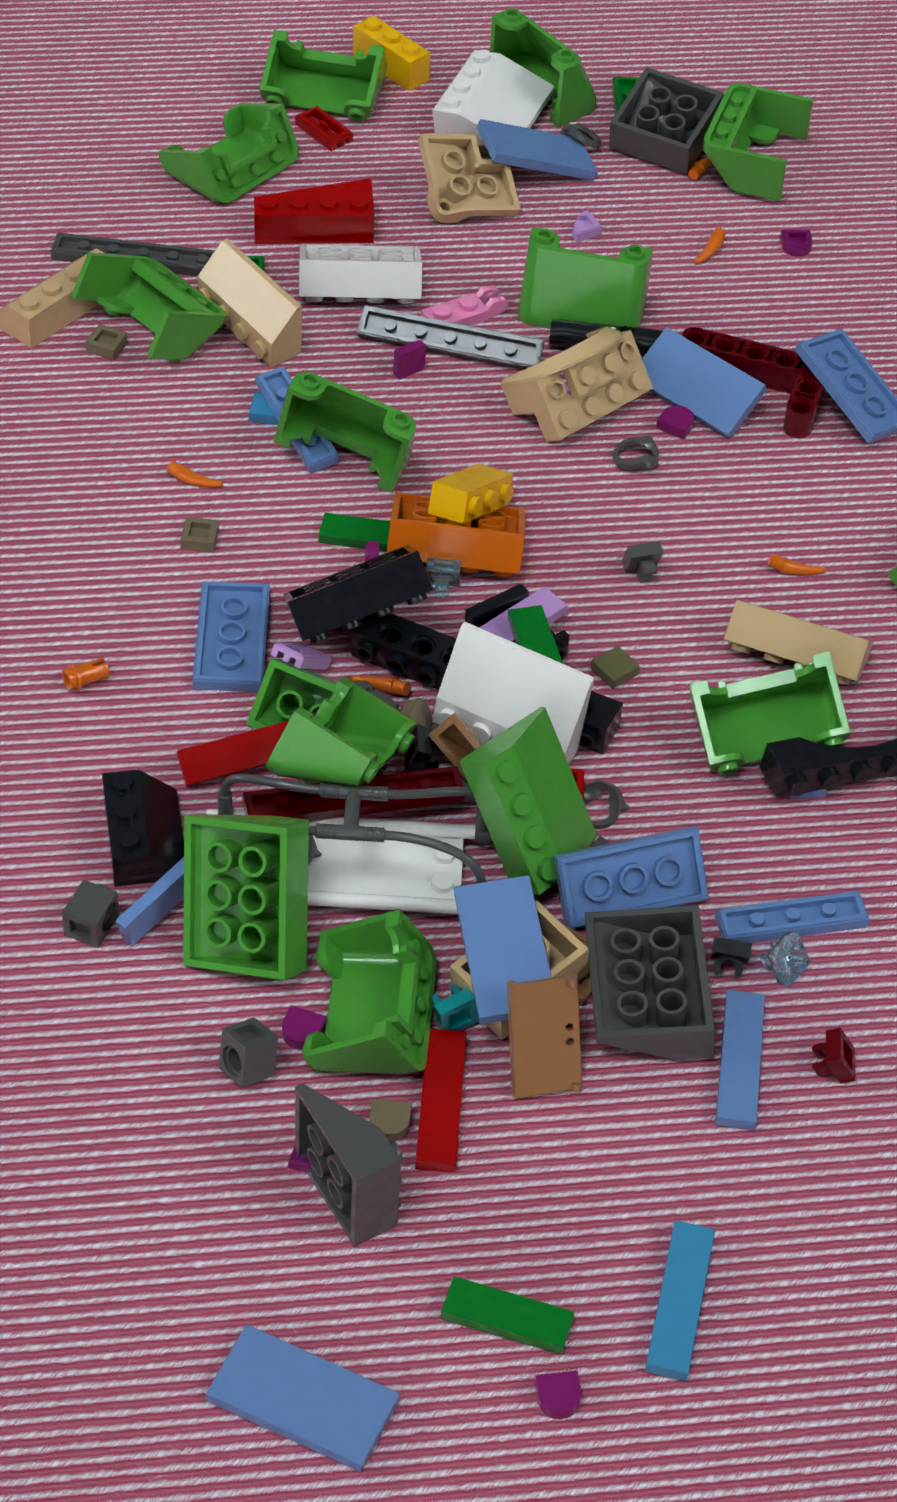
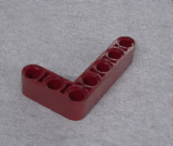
M690 327L682 332L683 337L766 385V388L790 394L783 430L788 436L793 438H804L810 434L826 389L795 351L699 327Z

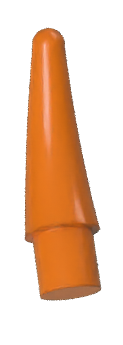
M708 157L695 162L688 171V176L696 180L713 166V163Z
M722 228L714 230L705 249L694 260L695 264L705 261L722 246L726 234Z
M174 460L166 470L175 476L176 480L189 485L207 488L223 486L222 481L199 475Z
M772 553L767 563L768 566L777 569L778 572L788 575L808 576L826 572V567L801 564Z
M352 675L350 678L354 683L367 681L376 690L392 695L407 696L411 690L409 682L400 681L398 678Z

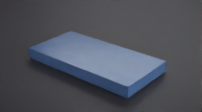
M480 119L477 125L480 136L492 161L495 163L591 181L595 179L598 173L584 144L574 137Z
M668 327L663 330L642 358L654 388L650 392L674 406L688 408L692 411L695 419L729 439L767 390L766 385Z
M843 329L800 342L794 349L868 444L897 433V396Z
M202 581L192 680L193 690L259 691L264 678L270 584Z
M694 825L553 855L564 924L573 929L586 927L585 912L676 907L709 899L699 829Z
M529 875L454 887V897L480 1025L508 1021L507 981L513 980L518 983L551 978Z
M248 1324L244 1327L206 1392L207 1402L359 1472H362L400 1400V1393Z

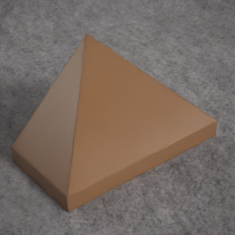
M455 712L428 736L451 763L458 767L459 772L466 779L459 760L482 746L483 743Z

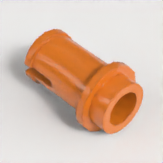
M103 657L77 666L71 663L67 666V669L62 670L64 684L69 690L79 691L83 685L110 677L108 664Z

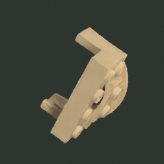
M607 326L587 333V339L540 363L505 377L500 384L513 415L535 413L545 441H559L654 389L631 330L621 332ZM561 372H563L566 378L569 389L571 391V395L568 394L566 391V386L560 376Z

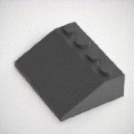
M699 905L585 912L596 1043L672 1060L714 1058L715 1028Z

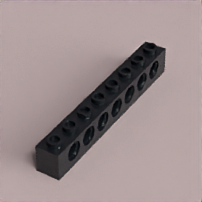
M373 613L361 619L363 624L355 627L352 631L351 656L389 670L394 674L422 683L425 686L437 690L440 689L456 638L391 613L376 618ZM591 691L579 745L585 749L603 754L620 727L623 703Z

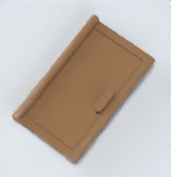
M578 975L518 983L513 980L507 981L512 1095L516 1099L569 1090L580 1092L582 1088Z

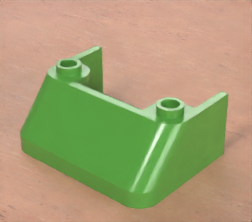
M735 83L727 88L704 136L703 150L732 190L740 194L745 193L776 201L781 200L787 160L750 152L748 148L751 142L759 145L773 143L779 134L807 140L813 98L743 83Z
M88 252L71 295L74 300L97 301L103 306L102 309L105 312L114 316H119L120 313L130 314L153 331L155 337L147 354L151 359H169L175 362H179L180 359H187L222 326L227 315L225 310L166 266L145 256Z

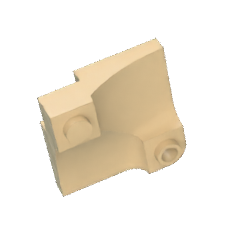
M421 134L418 143L428 181L426 199L433 218L442 223H460L463 219L474 216H517L521 208L510 165L493 162L484 142L477 141L476 134Z

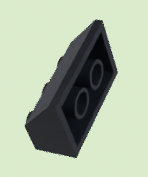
M139 769L102 773L114 887L157 882L184 857V837L177 789Z

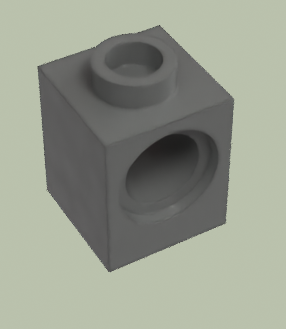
M83 879L62 911L64 935L98 948L119 916L117 892L106 885L95 884Z
M255 1017L222 1028L219 1069L242 1088L273 1077L275 1074L278 1035Z

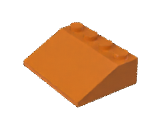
M395 492L387 553L409 544L418 550L422 562L431 568L443 569L446 565L456 566L461 571L468 573H477L479 569L488 570L500 577L520 574L525 539V508L504 506L461 524L429 514L430 496Z

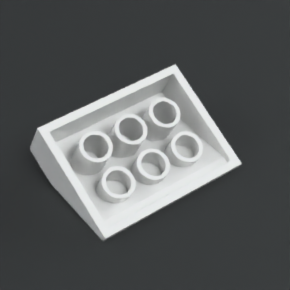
M474 50L432 110L435 134H476L477 141H483L477 129L480 119L531 128L554 93L555 87L502 54L492 53L488 50Z
M300 244L299 296L305 297L306 301L319 302L323 301V297H336L338 302H353L354 298H366V302L382 303L384 298H394L398 303L410 304L414 303L415 299H421L422 258L419 246Z
M464 621L459 630L436 698L432 722L440 725L456 712L484 745L538 708L546 707L569 764L578 750L595 677Z

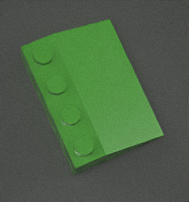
M546 707L538 708L459 760L508 878L529 875L533 894L540 895L557 883L553 855L586 849L596 838L597 833Z
M184 815V966L278 980H287L306 970L309 820L264 815Z

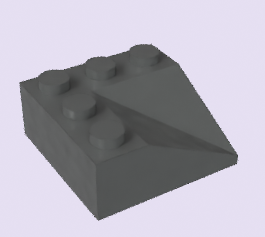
M646 67L610 122L609 148L688 174V171L703 150L704 136L721 103L724 92Z
M302 1083L295 1086V1149L299 1157L309 1159L313 1169L307 1168V1174L353 1246L355 1247L396 1227L398 1208L401 1207L399 1198V1187L402 1185L400 1170L401 1164L404 1161L397 1143L394 1140L388 1141L382 1130L376 1125Z

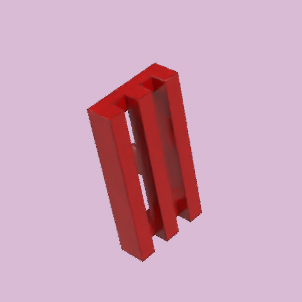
M318 106L295 116V125L330 151L335 150L336 145L339 147L344 146V140L348 143L353 141V132Z

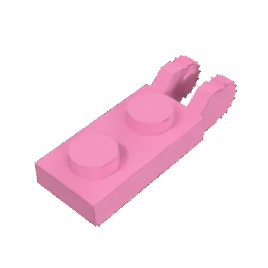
M489 285L488 287H481L476 294L472 293L422 309L421 316L472 326L504 313L508 308L509 302L504 296H498L500 293L495 285Z

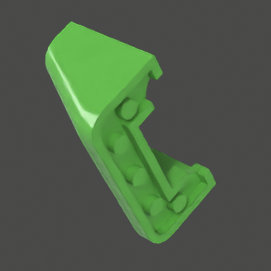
M509 8L492 16L490 52L504 55L554 85L555 91L552 97L555 99L552 100V111H550V121L553 124L561 127L595 110L596 94L580 57L517 9Z
M274 29L260 85L261 97L265 103H283L284 107L300 110H309L318 106L327 114L349 117L355 121H363L371 117L385 80L387 63L384 46L370 44L367 54H364L363 50H357L356 56L306 49L304 48L303 41L297 40V44L289 41L288 31Z
M239 103L230 108L223 117V127L227 137L211 147H203L198 151H188L179 145H170L157 152L161 164L167 173L214 202L229 203L291 165L298 156V144L283 103Z
M532 228L519 302L518 317L523 323L551 329L552 319L640 328L646 307L653 248L642 247L636 244L630 245L621 250L619 258L559 248L560 238L552 230Z
M302 372L293 378L287 389L273 442L289 448L291 442L295 439L304 438L303 442L309 444L314 434L327 438L331 442L371 458L368 470L372 472L376 470L379 473L378 487L393 493L410 460L416 423L405 412L314 373Z
M830 651L812 655L813 662L804 665V668H802L800 662L794 664V669L725 684V680L719 681L718 688L709 686L707 680L691 683V702L710 770H718L719 775L734 773L739 770L741 765L761 761L767 743L800 737L820 744L843 747L844 740L850 737L851 732Z
M342 677L337 681L336 689L330 700L327 698L323 700L316 715L313 716L312 713L302 707L294 711L267 761L266 769L280 777L359 786L364 781L369 784L379 769L398 752L403 755L406 753L415 738L411 731L417 722L346 677Z
M401 909L321 931L316 959L319 967L325 970L332 978L325 1034L321 1031H316L307 1035L303 1044V1058L317 1071L404 1075L423 1071L427 1062L433 1005L432 995H434L436 957L429 941Z

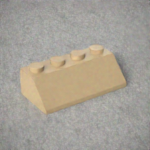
M228 238L222 240L198 275V291L226 311L227 315L223 324L235 334L239 341H243L251 348L257 358L262 359L271 368L300 354L302 306Z
M97 248L91 251V253H103ZM87 254L76 259L1 307L0 329L32 349L99 305L100 303L97 301L74 300L71 297Z
M740 600L735 602L724 637L725 640L732 642L731 649L747 654L751 653L752 648L765 652L763 659L783 664L784 659H789L798 663L801 662L802 668H804V665L813 662L812 655L830 651L837 682L849 685L850 679L859 681L874 643L867 639Z

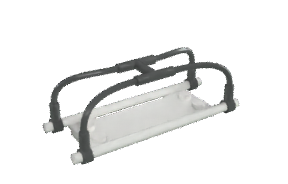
M234 774L223 781L221 789L218 791V809H207L208 815H245V811L234 810V806H232L230 787L236 783H252L295 792L318 794L321 798L346 799L344 817L309 821V835L314 837L317 849L322 853L320 857L313 858L308 866L309 906L391 911L401 909V911L458 915L454 887L461 886L462 862L474 873L476 878L474 884L486 882L481 866L463 851L464 839H473L474 843L489 844V841H492L479 807L477 808L475 825L359 818L361 800L386 802L388 799L446 796L474 798L471 788L468 787L392 790L384 786H354L335 783L313 785L254 774Z

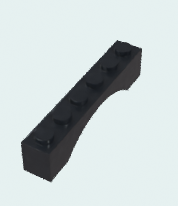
M800 737L766 744L759 768L777 799L788 796H800L804 793L823 789L830 790L853 783H864L868 780L883 777L897 776V738L882 744L865 747H836Z

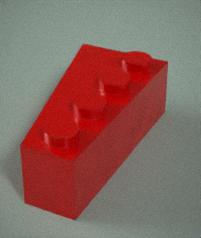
M372 178L255 196V244L374 243Z

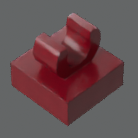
M841 1027L826 1030V1043H818L812 1047V1051L818 1059H825L821 1062L812 1063V1068L818 1076H828L833 1073L840 1084L855 1081L854 1046Z

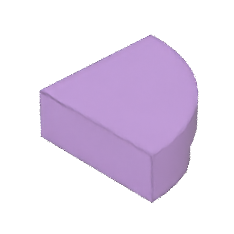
M588 210L580 213L573 225L572 235L575 242L602 235V225Z

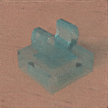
M427 558L426 573L430 583L435 585L434 598L448 599L449 586H460L461 561Z
M787 931L779 941L771 942V950L767 954H761L759 958L765 970L773 971L778 984L791 986L811 962L800 934Z

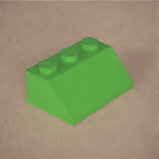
M271 658L246 724L259 729L290 720L294 711L299 707L306 709L312 714L317 713L325 698L330 700L336 689L337 681L309 669H299L294 666L295 663H286L282 659Z

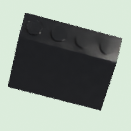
M408 544L283 593L302 641L309 639L312 644L330 637L329 631L342 626L343 631L363 624L361 618L373 613L376 618L388 615L395 611L393 605L407 601L408 605L427 599L426 592L432 591L433 588L418 550Z

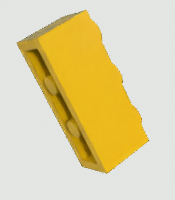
M374 15L353 25V54L355 56L357 55V50H363L364 54H367L370 44L384 46L387 63L386 76L408 91L429 81L431 52Z
M478 463L437 479L432 483L428 513L464 524L508 505L513 496V473Z

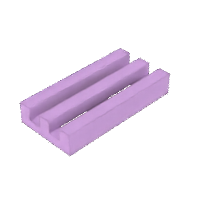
M275 643L270 654L277 658H283L282 661L286 663H295L294 666L299 669L328 670L332 660L331 656L302 643Z

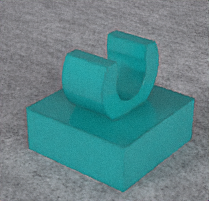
M452 985L450 986L451 996L444 1000H440L437 994L432 995L439 1029L461 1031L479 1022L475 999L468 988L461 991L459 987Z

